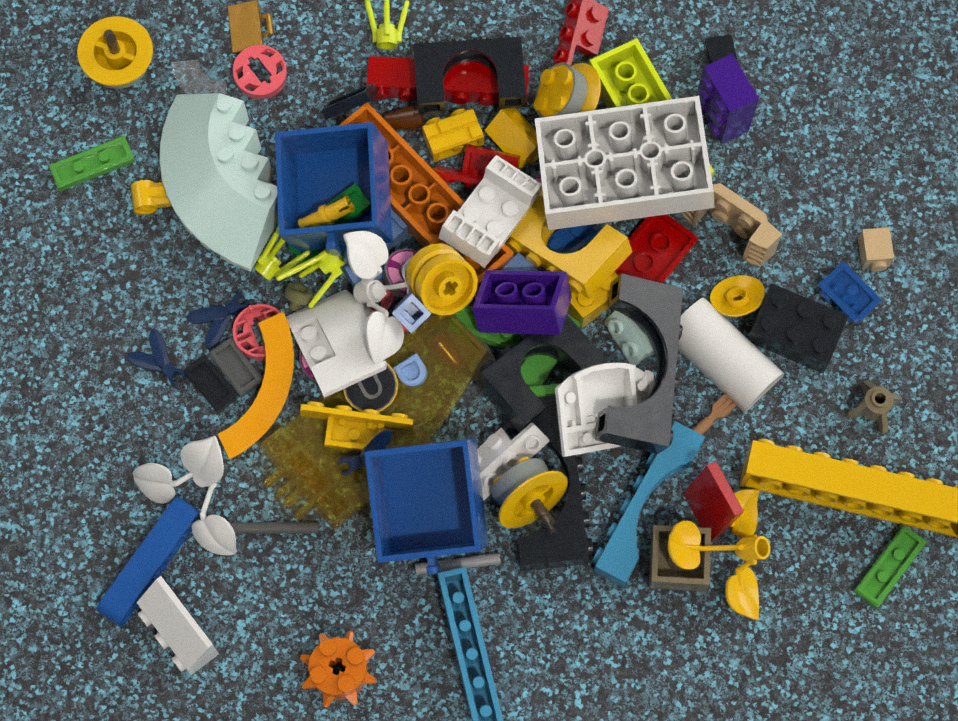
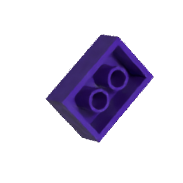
M730 54L703 67L696 95L700 98L701 112L708 122V130L712 137H717L720 144L749 131L759 101L757 93L734 55Z
M486 270L473 305L479 333L560 335L572 298L567 272Z

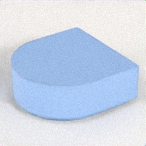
M417 353L393 368L401 382L409 387H418L427 378V368Z

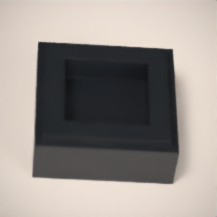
M732 34L705 39L710 64L730 54H733L737 60Z

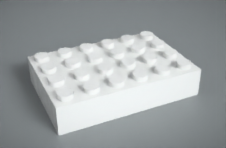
M699 96L535 118L548 230L714 208V190Z

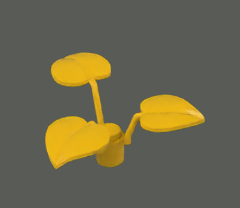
M747 489L734 492L744 510L740 517L730 526L733 527L732 534L742 538L736 545L700 546L701 534L698 527L691 521H680L674 525L669 534L668 552L672 561L679 568L690 570L698 567L700 564L699 551L735 550L736 555L746 562L735 569L736 575H731L728 578L725 590L726 599L733 611L750 619L757 620L759 619L758 584L756 576L749 566L756 565L757 560L766 559L769 556L770 543L766 537L754 534L758 522L757 501L760 491Z

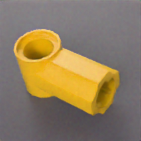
M140 180L131 184L134 213L141 215L156 212L158 208L172 206L166 195L163 182L154 183L151 180Z

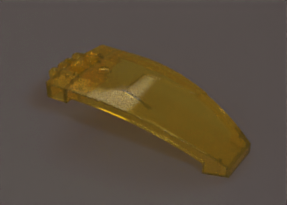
M436 314L427 318L422 323V326L404 337L402 346L395 354L383 360L394 368L417 353L427 368V378L418 387L405 385L397 376L399 386L396 398L390 406L379 412L380 415L391 416L392 413L408 415V419H413L412 431L384 427V430H392L391 441L385 448L429 443L459 402L485 357L487 348L454 314L443 316ZM343 389L325 398L322 396L316 401L323 403L324 407L327 408L343 405L351 407L352 411L361 412L352 407L346 400ZM299 414L284 428L281 426L260 444L262 453L277 468L265 480L264 484L267 488H270L281 478L285 477L288 483L277 491L275 495L277 499H283L296 489L283 502V505L289 508L302 497L307 501L306 504L296 511L294 517L300 520L314 509L336 531L370 502L367 470L363 466L352 471L347 476L341 475L342 470L349 469L350 465L346 462L338 465V459L342 456L350 457L361 452L324 447L328 420L304 417Z

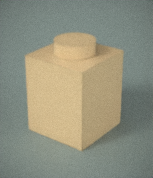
M890 227L862 229L858 237L862 269H871L873 272L886 270L894 259Z

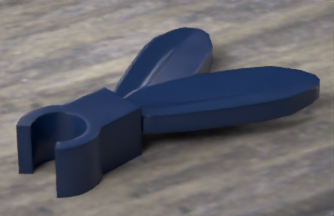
M243 292L235 294L225 307L200 308L187 315V321L193 324L213 322L205 337L207 348H213L220 342L229 325L231 315L233 317L251 305L249 301H246L244 305L237 304L240 298H244Z
M153 329L149 335V343L153 355L136 351L128 353L126 358L136 367L163 372L171 385L178 388V384L173 381V378L176 375H181L184 380H187L182 370L176 369L170 363L164 338L159 331Z
M385 429L380 431L370 440L360 454L340 457L337 461L338 465L343 462L350 465L349 469L342 470L341 475L347 476L354 470L363 466L366 467L364 452L385 448L391 441L392 430Z

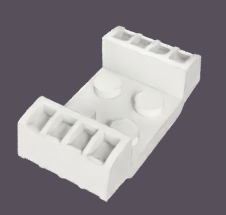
M496 155L487 165L484 178L459 211L453 210L441 228L438 238L485 268L542 192V184Z

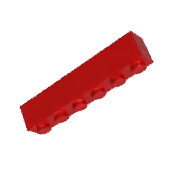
M369 56L367 85L375 84L378 93L374 99L399 98L406 102L417 99L414 59ZM463 62L452 67L446 74L443 82L445 101H452L459 105L467 104L468 102L479 103L483 106L499 104L496 78L485 65L477 62ZM524 65L526 94L528 97L529 65Z

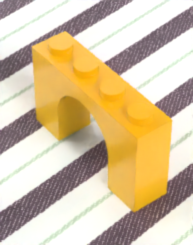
M543 189L506 242V245L514 254L519 252L536 268L540 266L546 271L567 272L570 290L577 295L581 293L589 299L632 253L628 237L608 224L603 227L587 246L577 252L561 254L547 248L548 239L555 230H548Z

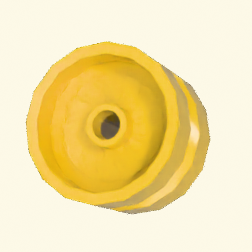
M443 243L430 244L420 249L411 258L406 269V282L409 290L431 313L440 316L452 315L463 310L472 301L477 291L478 278L475 269L453 247Z

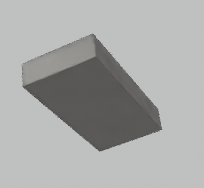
M232 337L209 352V356L239 394L240 398L262 384L263 379L238 348Z

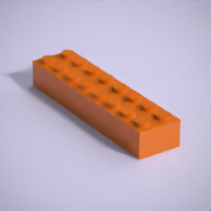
M368 102L365 103L340 125L372 122L388 141L391 209L407 225L408 232L423 248L430 244L443 243L449 245L438 238L441 228L452 211L458 212L465 202ZM504 243L498 253L494 255L484 268L455 249L475 269L478 282L477 291L473 298L478 294L486 270H501L514 257L513 251Z

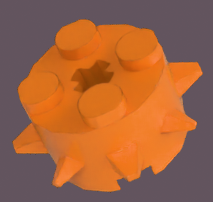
M349 631L344 638L335 637L330 639L324 633L319 634L320 644L315 647L312 654L301 655L300 657L308 665L310 674L301 685L302 688H316L323 695V707L328 708L333 700L341 701L345 700V698L353 706L357 705V693L361 691L364 684H375L377 681L376 678L368 673L366 664L375 654L374 650H361L353 642L352 631ZM342 663L345 671H339V675H334L332 666Z

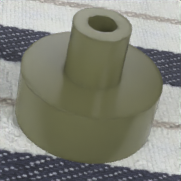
M288 283L284 292V297L290 301L288 307L294 311H298L300 305H308L313 296V291L309 287L299 283Z

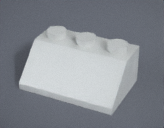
M161 576L157 578L138 600L137 604L142 610L137 614L147 627L151 624L154 625L158 631L154 635L164 650L167 647L172 649L175 656L171 659L179 670L183 672L187 669L190 675H192L219 655V653Z

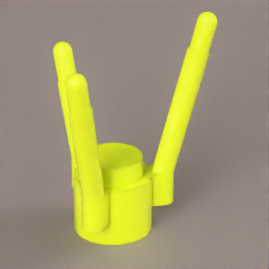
M364 0L372 30V42L377 43V48L383 50L397 48L398 43H402V31L408 12L409 1L406 0L404 2L398 27L395 29V25L390 23L389 0H384V23L380 24L379 29H377L370 0Z
M279 224L264 251L258 257L257 263L253 266L268 281L291 269L310 255V251L306 250L279 268L281 262L275 255L286 242L280 238L274 246L279 237Z
M323 250L317 256L278 275L276 280L281 281L305 268L306 270L299 274L300 278L312 273L319 267L326 275L331 272L330 277L308 304L309 308H313L334 280L343 273L341 267L346 262L341 255L332 256L327 250Z

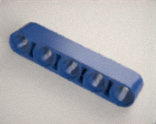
M176 497L105 593L96 611L119 627H122L139 606L137 604L138 600L154 581L160 577L192 532V524L200 520L201 511L182 498Z

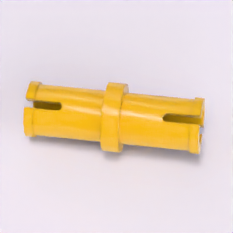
M347 195L328 206L324 204L318 207V211L298 220L299 228L333 225L335 220L354 212V205L352 202L348 204V201L351 199Z

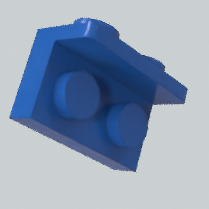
M591 225L562 228L549 237L547 248L561 254L574 253L587 246L601 230L599 228L595 230Z

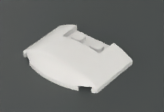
M346 290L318 301L313 308L307 306L285 316L289 328L324 398L384 371L387 367L386 361L374 364L367 348L365 325L367 318L374 311L368 308L366 303H359L354 295Z
M603 363L577 371L570 375L562 384H559L555 388L562 456L567 457L621 447L595 440L598 413L607 406L628 407L642 403L654 386L653 372L649 370L643 372L633 364Z

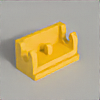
M516 108L501 109L484 130L503 152L521 156L519 168H523L527 163L531 165L539 157L536 130Z

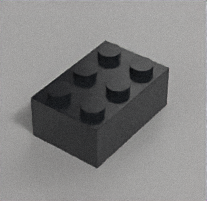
M771 283L748 339L756 346L824 374L849 315Z

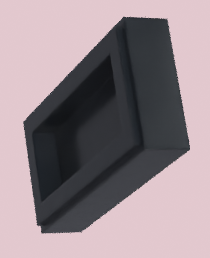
M374 83L368 84L329 101L321 112L325 120L370 102L378 93V90Z
M205 354L183 370L188 380L217 414L240 398L239 394Z

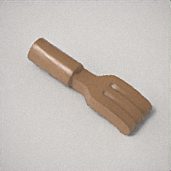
M725 393L713 404L711 414L708 417H704L692 430L703 435L713 425L715 420L725 418L737 407V404Z

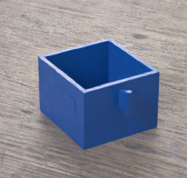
M372 122L275 132L279 236L297 252L326 249L332 256L342 255L341 248L347 247L343 235L349 232L367 231L378 235L385 243H393L388 141ZM354 183L360 187L371 203V209L352 223L299 228L298 225L300 218L318 211V207L326 205Z
M476 437L375 449L364 452L378 563L426 557L428 563L426 567L427 574H436L441 571L437 556L478 552L489 545Z

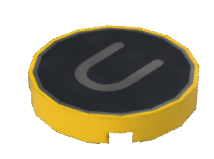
M387 363L386 370L344 388L343 392L350 405L361 412L364 409L383 411L396 398L399 382L396 372Z

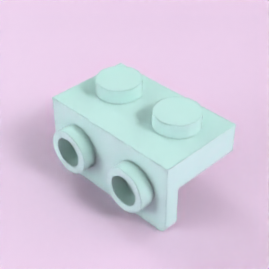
M615 310L605 320L606 327L630 364L638 365L644 358L655 354L649 338L632 319Z

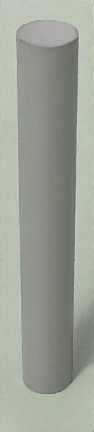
M500 553L439 560L438 564H440V572L461 567L474 568L501 564ZM427 562L415 564L416 575L427 574Z

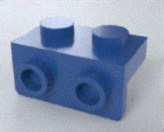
M842 261L824 280L817 284L821 288L819 291L820 295L831 304L834 301L841 308L839 312L849 315L848 323L852 321L861 323L883 301L845 261Z

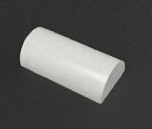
M704 297L696 301L681 315L680 324L683 326V331L678 342V350L724 394L726 393L744 413L784 376V373Z

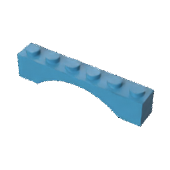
M676 421L671 428L673 430L671 445L659 454L651 453L646 462V466L650 468L645 476L641 474L638 476L632 488L636 491L632 500L626 498L619 511L623 517L619 524L613 522L606 535V538L610 539L605 549L599 547L592 562L596 563L595 573L622 588L625 587L639 560L636 528L644 503L663 481L680 471L690 468L705 439V436Z

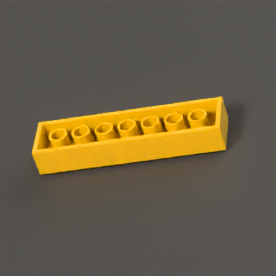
M768 439L753 440L746 453L740 487L958 538V485L954 487L943 485L941 480L928 478L926 481L917 479L914 474L908 472H898V474L887 472L885 467L871 465L870 467L858 465V461L844 458L840 461L830 458L829 454L823 452L810 454L802 452V448L793 445H787L786 448L776 446L773 441Z

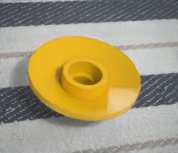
M746 275L732 276L722 280L713 288L710 294L712 306L720 314L730 317L743 316L755 311L765 299L763 284L758 279Z

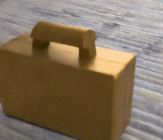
M257 0L227 7L233 54L240 53L253 45H264V38L274 35L272 15L267 13L261 14L260 3ZM261 19H266V33H263Z

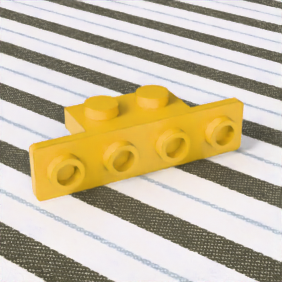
M314 401L308 402L307 405L301 404L300 407L301 416L328 420L324 447L361 452L376 434L384 430V427L412 431L413 419H408V415L402 413H392L391 416L380 415L379 411L373 409H364L363 412L352 411V408L348 406L337 405L335 408L324 407L323 403Z

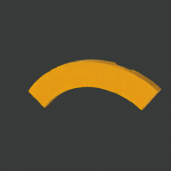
M284 312L258 323L265 347L266 366L264 378L258 395L248 411L228 429L217 434L229 460L246 451L267 432L275 422L287 399L294 369V349L289 324Z

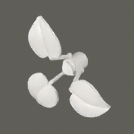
M349 232L343 235L347 246L349 265L353 273L362 279L355 285L353 293L359 303H367L368 308L372 307L377 310V312H372L367 318L365 336L372 362L374 364L380 363L400 349L404 340V330L401 322L396 317H388V310L379 306L376 302L383 299L387 290L407 287V294L410 292L406 282V269L412 257L406 260L402 268V276L405 282L383 285L380 281L374 279L382 273L380 266L388 260V249L381 237L371 232Z
M216 436L192 441L182 448L181 460L189 473L178 480L172 481L170 470L156 463L140 465L133 471L132 475L139 489L146 497L156 503L164 504L170 502L175 497L174 487L192 477L198 486H208L200 512L201 520H197L192 524L193 535L203 548L212 553L234 555L237 552L236 536L230 523L218 515L206 516L213 490L224 473L222 453Z

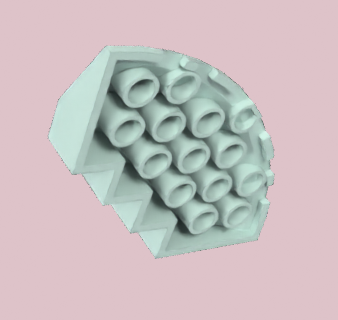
M221 93L176 95L168 111L160 141L159 163L166 195L183 226L200 241L201 245L207 249L210 248L230 264L251 272L278 223L277 186L270 184L274 176L269 158L258 155L261 145L256 129L246 126L249 118L243 100Z

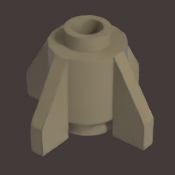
M868 380L863 381L861 388L865 396L862 399L861 405L849 411L846 416L848 420H851L863 414L867 419L877 421L876 425L881 435H884L888 432L887 414L893 405L899 404L902 401L901 396L891 393L884 387L875 386Z

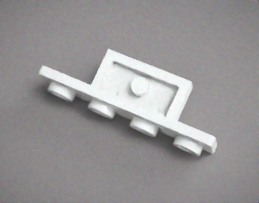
M530 423L514 439H511L508 433L503 428H500L497 432L490 435L486 442L477 449L483 501L492 494L494 488L492 484L498 476L503 475L515 466L521 458L529 457L531 459L549 442L548 437L534 423Z

